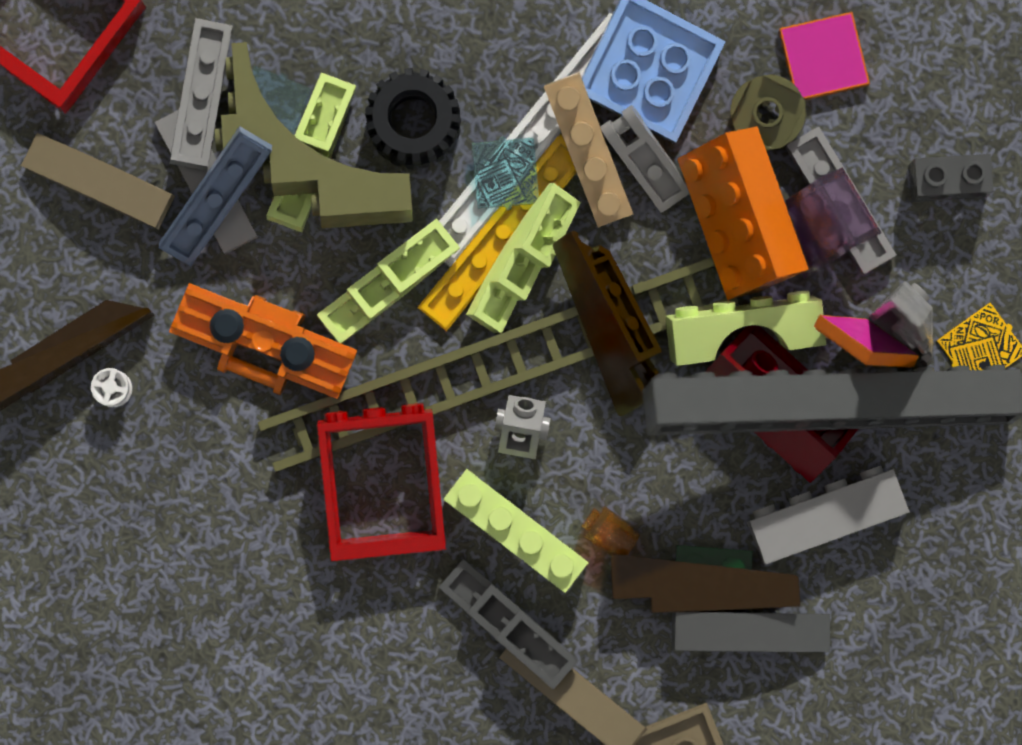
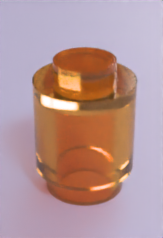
M603 506L600 511L593 508L581 525L586 530L583 538L611 557L615 554L627 556L640 537V534L633 530L634 526L606 506Z

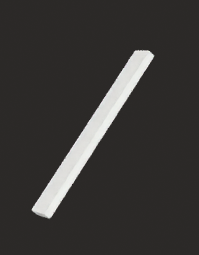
M611 13L608 14L554 81L580 72L582 77L612 16ZM546 91L504 141L506 143L493 162H497L504 148H507L531 163L524 175L513 170L516 175L521 177H517L519 183L532 165L538 161L561 133ZM520 142H523V143L529 145L530 147L533 148V150L530 149V148H528L527 146L523 145V144L520 143ZM515 143H518L520 145L518 149L524 147L526 151L529 150L532 153L527 158L526 151L524 154H520L518 149L515 150L516 147L513 149L512 147H514ZM507 150L504 151L506 158L507 156L510 158H519ZM506 160L481 170L440 219L439 222L460 247L454 255L444 262L449 267H451L505 200L494 205L492 203L508 197L510 194L492 202L491 200L513 191L515 188L493 198L489 197L518 185ZM525 162V163H526V167L523 168V169H521V170H518V171H520L521 173H523V172L525 171V169L527 168V166L529 165L527 162ZM503 163L505 164V165H502V166H500V167H498V168H496V169H493V170H491V171H489V172H487V173H484V174L478 176V174H480V173H483V172H485V171H487V170H489V169H492V168H494V167H496V166H498V165H501V164H503ZM510 163L511 167L515 169L524 167L522 164ZM506 166V168H504V169H502V170H500V171H498V172H495V173H493V174H491V175H489V176H486V177L480 179V177H483V176H485V175H487V174H489V173H492V172H494V171H496V170H498V169L503 168V167ZM508 171V173L503 174V175L497 177V175L502 174V173ZM506 175H510V176H508V177H506V178H503V179H501V180H498L499 178H502V177H504V176H506ZM493 176L496 177L500 187L513 181L501 187V190L487 195L481 181ZM511 177L510 180H507V181H505V182H503V183L500 184L501 181L506 180V179H508V178ZM495 179L492 181L495 184L494 189H489L487 184H484L488 193L499 189ZM477 180L490 206H488L486 202H483L481 200L479 202V198L482 199V193L481 191L479 192L480 189H478ZM485 203L486 206L480 207V204Z

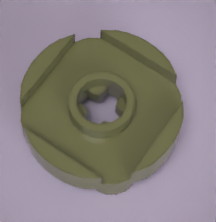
M771 74L759 76L744 83L735 93L730 108L735 131L758 126L766 150L782 149L797 139L805 126L807 117L806 101L799 89L786 78ZM770 102L776 104L775 111L779 113L777 120L770 119L767 124L761 121L763 115L758 110L761 105L767 107Z

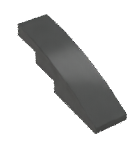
M465 559L457 565L438 587L553 690L579 661Z
M672 612V651L830 652V614Z

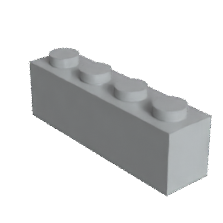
M878 466L861 472L862 480L848 485L845 478L825 485L826 493L812 498L809 491L789 498L791 506L776 511L773 504L753 511L755 519L748 521L747 524L762 565L910 513L894 469L883 472L882 466Z

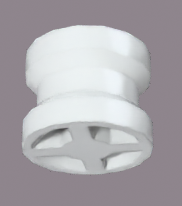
M106 368L100 370L93 377L91 392L99 403L108 407H119L130 399L132 383L125 373L115 368Z

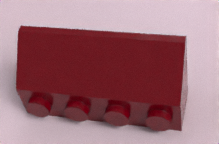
M749 325L744 328L705 372H712L715 374V377H729L731 373L739 371H749L752 373V376H766L767 373L776 370H786L789 372V375H802L809 370L759 325ZM858 429L754 433L790 464L797 473L801 474L811 483L839 455Z

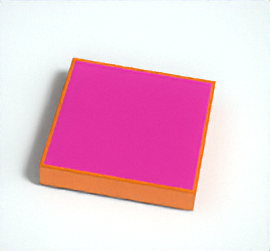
M853 12L779 28L778 31L790 80L799 89L805 100L869 86L870 82Z
M819 315L814 325L817 331L865 365L910 368L914 367L919 357L917 353L867 318Z

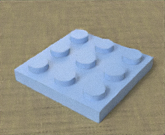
M619 0L582 75V80L590 101L619 116H623L622 111L632 105L652 133L672 143H676L726 41L647 0Z

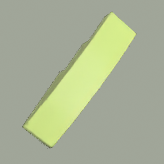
M321 73L295 133V137L321 155L331 159L352 102L356 85ZM311 194L274 196L266 215L267 220L302 232L312 208Z
M549 183L503 247L466 315L491 332L502 333L517 301L527 299L541 268L551 266L556 255L553 243L566 235L581 202L555 183Z
M436 218L378 262L377 267L347 288L346 293L319 312L316 317L334 340L343 344L454 255L460 247Z

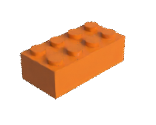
M758 126L724 133L677 158L727 301L760 292L809 270Z

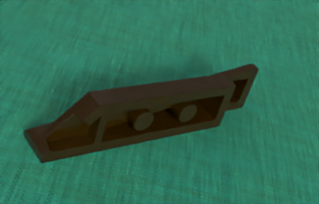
M573 230L554 242L553 249L615 410L619 416H624L644 405L642 390L654 376L659 375L650 359L660 354L662 350L611 252L601 245L593 248L581 242L578 232Z
M105 300L10 360L11 365L0 369V411L26 394L33 393L155 314L149 308Z
M617 554L611 557L612 599L650 597L651 613L800 606L799 578L797 575Z

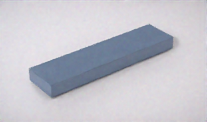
M239 126L160 240L159 249L192 266L272 152V145Z

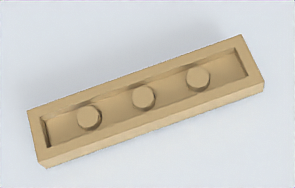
M580 72L544 85L597 226L601 227L633 215L631 205L601 131Z

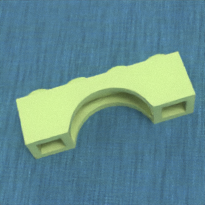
M810 291L787 293V299L773 301L772 296L750 298V304L736 306L735 301L716 302L712 304L713 309L698 311V306L680 307L675 309L676 314L665 316L670 361L676 366L715 361L717 351L723 340L733 331L749 325L769 328L775 334L779 343L788 350L827 345L826 336L814 327L819 315H824L822 300L815 296H810Z
M468 469L464 471L443 499L564 593L567 592L589 563Z

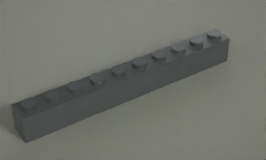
M991 365L982 370H970L969 366H955L947 371H934L933 367H919L911 372H898L897 368L889 367L879 369L875 373H862L861 369L851 368L842 370L839 374H826L825 370L814 369L806 371L802 375H789V372L786 370H776L767 373L766 376H752V373L749 371H739L731 373L729 377H715V374L712 372H701L692 375L691 378H677L675 373H663L654 376L642 390L647 435L1013 424L1022 417V379L1020 369L1006 370L1004 365Z

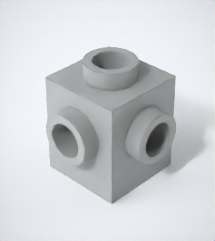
M508 395L506 410L498 409L494 431L501 432L498 453L536 459L539 439L547 440L551 418L543 417L546 401Z

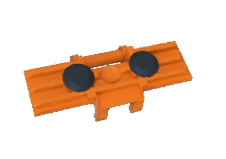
M190 283L186 288L169 333L222 353L217 371L225 373L228 370L273 388V393L278 395L282 394L287 380L339 399L358 351L300 327V324L305 319V314L295 310L289 311L269 303L267 299L257 295L252 296L247 306ZM240 345L282 362L278 373H273L233 357L236 347Z

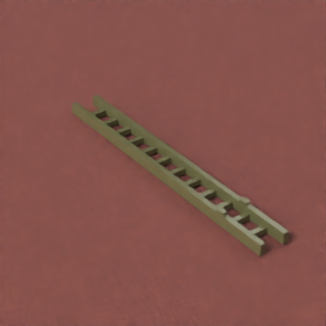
M712 257L629 287L633 296L648 292L658 319V323L649 325L654 335L667 331L665 318L667 315L657 291L659 287L683 279L692 305L698 306V311L713 309V303L703 306L692 275L714 268L715 264ZM727 298L718 300L716 302L727 301ZM737 298L728 300L735 301V304L738 305ZM575 306L341 392L339 399L328 396L259 421L258 425L261 432L286 423L294 422L295 428L292 430L298 446H302L304 452L272 463L275 472L278 473L320 457L319 446L315 448L312 446L303 421L305 416L329 408L330 412L340 411L338 404L363 395L369 408H377L379 406L374 391L399 382L407 403L418 404L409 379L436 369L446 400L424 408V410L432 409L434 416L595 357ZM577 318L588 348L561 357L551 327ZM542 331L553 361L526 370L515 340ZM507 344L517 374L491 383L480 353ZM471 356L482 387L455 396L445 365ZM407 425L364 429L351 435L348 434V431L338 432L340 439L332 441V451L336 452Z

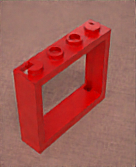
M121 0L124 3L60 89L1 46L0 66L67 114L146 6L142 0Z

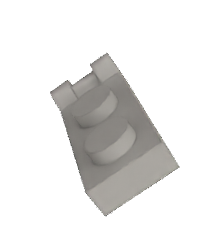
M631 105L622 111L623 116L614 122L609 120L600 128L611 146L662 213L690 193L681 172L646 126L638 111ZM632 128L637 137L626 143L622 134Z

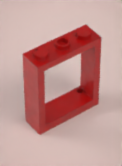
M419 403L402 405L401 412L386 413L385 407L364 409L363 416L348 417L347 411L325 413V420H318L317 428L331 561L446 550L432 409L424 410V404ZM422 424L432 530L341 539L331 433Z

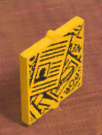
M988 303L937 340L952 361L951 367L969 366L970 370H982L991 365H1004L1006 368L1022 357V345L1012 333V325L1004 322L991 303Z

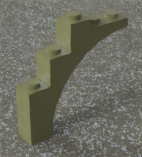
M247 42L232 43V57H225L227 80L234 79L235 92H228L229 114L221 115L222 128L215 129L216 151H223L239 126L271 144L272 152L263 163L264 184H272L274 196L311 194L313 216H320L322 229L413 222L409 173H378L349 167L321 155L297 139L277 119L261 95L251 70Z

